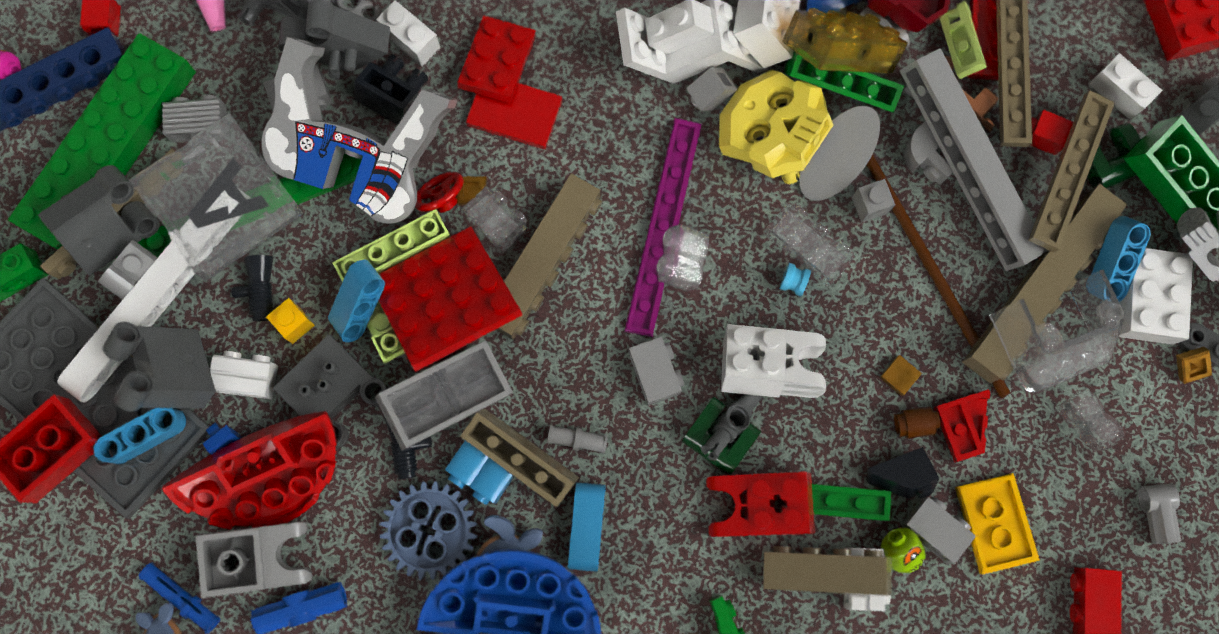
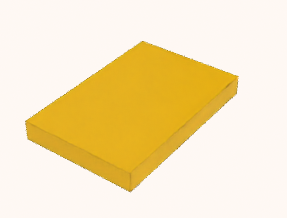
M1014 473L955 487L964 520L971 526L969 530L976 535L971 545L980 574L1040 561Z

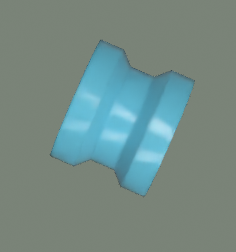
M789 262L779 289L783 291L789 289L794 291L795 295L802 297L809 281L811 270L806 268L803 270L798 269L795 264Z

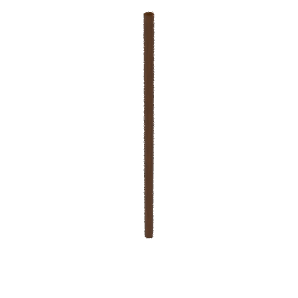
M872 154L866 165L875 182L883 179L886 180L895 206L892 208L894 215L972 348L979 339L976 331ZM999 379L992 383L1000 398L1011 394L1004 380Z

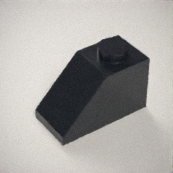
M921 447L868 468L866 480L870 485L910 499L915 496L924 498L931 495L935 491L939 476L924 448Z

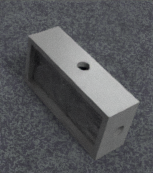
M485 340L378 393L375 399L403 451L506 398L513 392Z

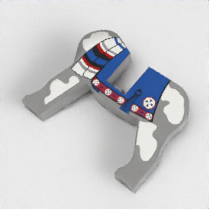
M287 37L274 79V110L262 135V152L265 161L274 172L283 177L326 189L334 187L344 152L349 156L362 158L349 200L375 221L391 224L406 219L413 212L417 202V189L413 168H417L419 159L434 139L441 120L456 107L458 99L432 89H422L388 141L369 131L349 124L323 121L313 78V70L316 62L323 57L325 48L301 38Z

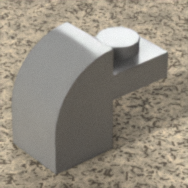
M926 121L916 129L907 141L904 149V159L912 173L919 167H922L924 175L930 181L941 185L950 177L953 171L949 163L936 152L940 147Z
M132 240L100 277L98 283L123 300L155 262L157 257Z

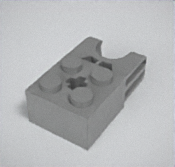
M299 521L196 536L201 598L298 585L311 581L313 579L312 571L308 567H291L281 557V548L288 539L305 535L308 531L307 522ZM234 554L239 559L236 569L234 564H229V558L234 557Z

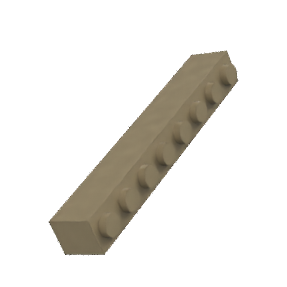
M1101 184L1088 191L1074 210L1060 250L1056 252L1048 250L1037 259L962 363L989 384L999 379L1005 380L1014 369L1011 365L1016 357H1022L1030 347V344L1027 343L1032 335L1036 336L1044 328L1046 322L1043 321L1048 313L1052 314L1060 306L1062 303L1059 299L1063 292L1067 293L1076 284L1078 280L1075 278L1079 270H1085L1092 262L1093 258L1090 255L1095 249L1098 250L1102 247L1106 238L1105 234L1108 232L1110 225L1116 218L1123 216L1121 212L1127 204Z

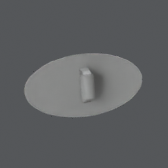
M857 106L841 113L832 120L834 126L805 169L800 172V189L806 198L813 201L831 198L849 186L862 172L875 150L880 134V119L873 108Z

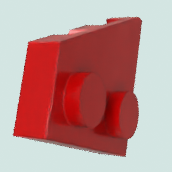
M989 389L933 407L934 411H937L939 415L940 426L954 463L985 453V430L988 426V416H986L987 401L990 399Z

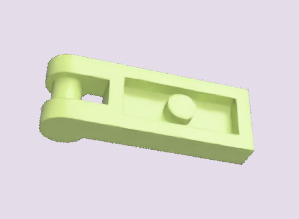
M964 0L958 3L956 8L948 11L940 18L955 72L960 79L987 68L969 6ZM958 18L961 19V20H959V21L953 23L954 20H956V19H958Z

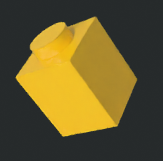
M290 298L266 316L278 332L292 344L315 326L302 309Z

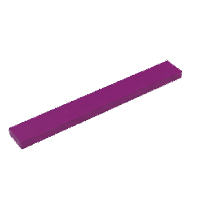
M678 118L674 119L624 332L648 338L653 337L702 125L700 123Z

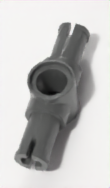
M743 394L737 402H733L716 419L715 427L713 428L714 433L702 446V453L706 455L712 449L708 458L717 460L726 445L732 443L749 426L752 416L751 412L758 402L762 400L763 396ZM730 419L734 421L736 426L730 422Z

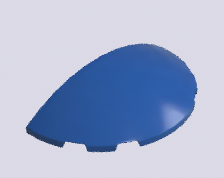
M513 549L486 552L468 561H463L451 569L428 595L417 625V630L446 634H601L599 616L590 598V594L574 574L549 557L535 552Z

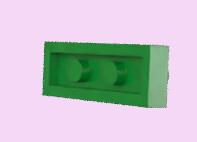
M812 484L814 515L890 521L891 491Z

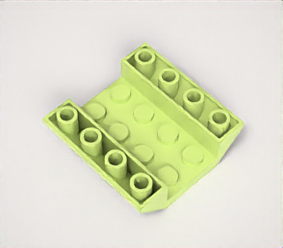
M435 209L332 263L342 282L349 267L359 260H368L379 274L451 236ZM378 301L367 327L383 363L386 364L405 354V351Z

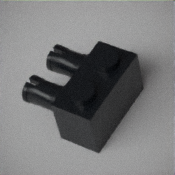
M391 54L382 67L370 61L356 78L354 100L398 125L417 98L419 90L428 81V76L423 71L418 76L420 69L415 68L404 82L396 77V75L404 68L405 64L399 57L394 62L396 55Z

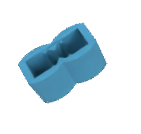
M466 440L445 469L451 474L448 478L451 482L462 489L466 484L475 490L472 496L485 505L489 501L496 504L515 477Z

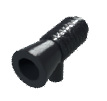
M269 255L244 257L250 283L244 286L233 287L231 290L233 298H249V314L252 315L253 321H269L266 316L273 311L272 283H270L273 257Z
M384 416L392 440L390 445L391 453L393 454L394 473L398 474V480L416 477L415 471L418 468L417 460L415 459L416 452L414 450L432 447L431 437L402 451Z

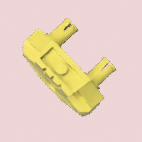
M770 70L741 84L720 114L719 148L722 155L752 163L754 170L771 178L782 175L785 183H796L798 181L796 177L800 178L799 171L805 169L834 126L827 111L822 89L802 80H796L795 82L782 72ZM786 103L785 106L779 107L780 104ZM760 136L764 137L762 140H756Z

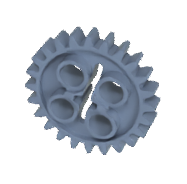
M422 482L421 490L419 491L414 485H410L411 494L408 495L404 491H399L402 500L398 502L391 499L390 503L394 510H384L383 512L390 518L389 521L380 522L381 526L387 528V532L379 535V537L389 541V543L382 547V550H392L393 553L389 556L388 561L398 559L397 570L407 566V576H412L416 570H418L420 580L424 579L426 572H429L432 580L436 579L437 570H440L444 576L448 573V566L454 568L458 565L457 559L462 561L468 560L463 553L464 550H474V547L468 541L478 537L476 534L470 533V528L478 526L476 522H469V517L473 516L475 511H465L464 508L468 505L469 501L467 499L461 502L458 501L461 495L460 491L449 495L451 489L449 485H446L442 491H440L439 482H434L431 489H429L426 482ZM421 502H425L429 508L427 516L423 519L417 518L414 512L416 505ZM440 505V513L432 525V529L436 530L435 535H428L423 552L418 556L417 550L426 535L422 528L424 525L429 526L431 524L435 509ZM451 513L456 518V525L452 530L446 531L442 527L441 521L446 514ZM407 530H412L416 534V542L411 547L405 546L402 541L403 534ZM436 541L440 542L444 547L443 555L438 559H434L429 553L431 544Z

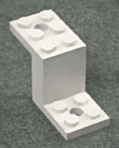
M721 0L701 2L711 8L714 35L671 54H666L648 46L645 19L648 17L627 8L616 11L624 66L673 84L728 61L755 73H762L768 70L767 67L763 68L733 35L737 8Z

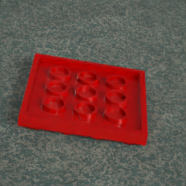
M472 227L379 273L385 282V287L378 301L415 372L523 315Z

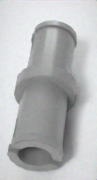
M550 425L547 444L552 443L573 447L572 450L578 451L580 448L605 454L608 435L585 432L580 427H576V430Z

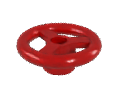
M446 172L430 179L417 191L415 208L422 212L437 209L439 213L451 210L457 204L456 196L463 187V176L458 172ZM430 198L432 202L422 203V199Z

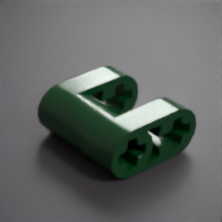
M1130 123L1119 125L1110 132L1111 140L1120 156L1107 161L1098 146L1087 175L1092 188L1101 184L1107 189L1136 176L1123 159L1141 140L1136 129Z
M713 397L681 442L725 474L731 475L756 441L761 430L750 423L741 432L733 445L729 443L726 445L717 460L709 459L708 455L712 449L704 455L701 448L714 433L709 428L725 407L724 403Z

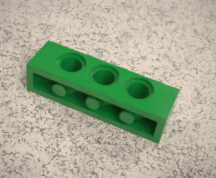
M795 46L793 58L788 59L783 72L791 77L893 113L904 89V85Z
M21 243L0 254V302L49 275L40 266L42 262L37 252Z

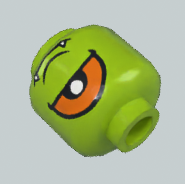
M894 529L883 538L881 543V549H884L885 557H891V568L896 572H914L919 569L925 560V549L917 534L911 529Z

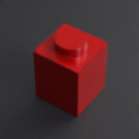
M82 0L80 27L89 36L108 27L118 37L121 6L115 0Z
M1042 110L1035 118L1031 117V146L1057 155L1064 148L1073 121Z

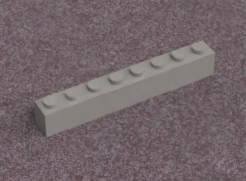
M941 48L901 69L900 73L1005 271L1024 266L1047 252V249L1028 241L1034 223Z

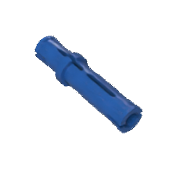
M149 563L138 576L140 580H143L168 602L172 603L180 611V616L184 619L189 618L206 634H209L220 622V617L201 604L202 600L198 596H191L174 580L158 569L155 564Z

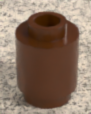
M930 406L901 410L899 414H894V427L897 436L905 437L906 439L935 435L936 429L940 428V418L937 411H933Z

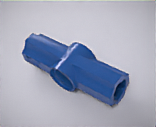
M341 582L313 591H301L283 597L282 601L251 610V623L257 634H266L290 626V628L316 620L317 616L348 607L347 595Z

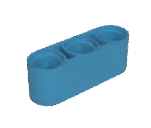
M1120 216L1112 222L1089 278L1088 288L1091 293L1111 303H1118L1125 298L1150 239L1151 232L1148 225L1126 216Z
M359 260L349 267L328 315L330 324L342 341L347 343L353 342L363 335L385 287L384 280L368 260Z
M154 408L99 438L94 445V454L102 462L113 464L125 463L183 431L186 426V417L182 411L175 408ZM171 413L173 417L172 423L165 428L163 420L166 415ZM144 428L145 437L141 442H138L136 438L137 432ZM116 443L118 447L117 452L111 457L109 449L112 444Z
M576 482L568 569L598 572L606 485Z

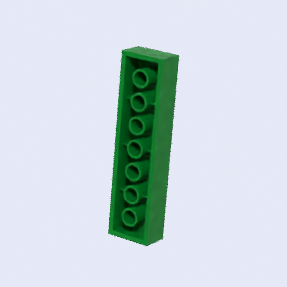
M138 33L8 218V221L57 250L63 245L51 233L38 214L59 201L64 195H68L92 179L102 167L116 166L125 176L163 122L162 103L172 102L173 98L180 97L195 75L196 71L185 58Z

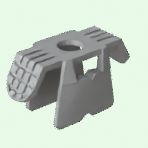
M1198 207L1191 208L1184 212L1178 220L1177 227L1179 233L1188 245L1189 255L1209 280L1213 282L1217 280L1219 282V261L1210 252L1214 248H1219V211L1216 213L1217 230L1203 209Z

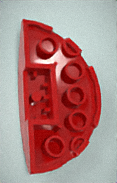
M326 411L301 415L273 424L207 456L164 484L161 489L187 514L195 512L207 518L208 524L219 528L231 529L233 526H251L253 528L287 523L310 509L318 501L319 494L323 491L326 484H329L336 465L337 446L333 424Z

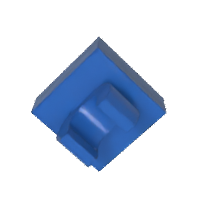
M215 422L206 429L210 438L203 445L207 452L212 455L223 447L241 439L242 436L228 425L220 429L219 425Z

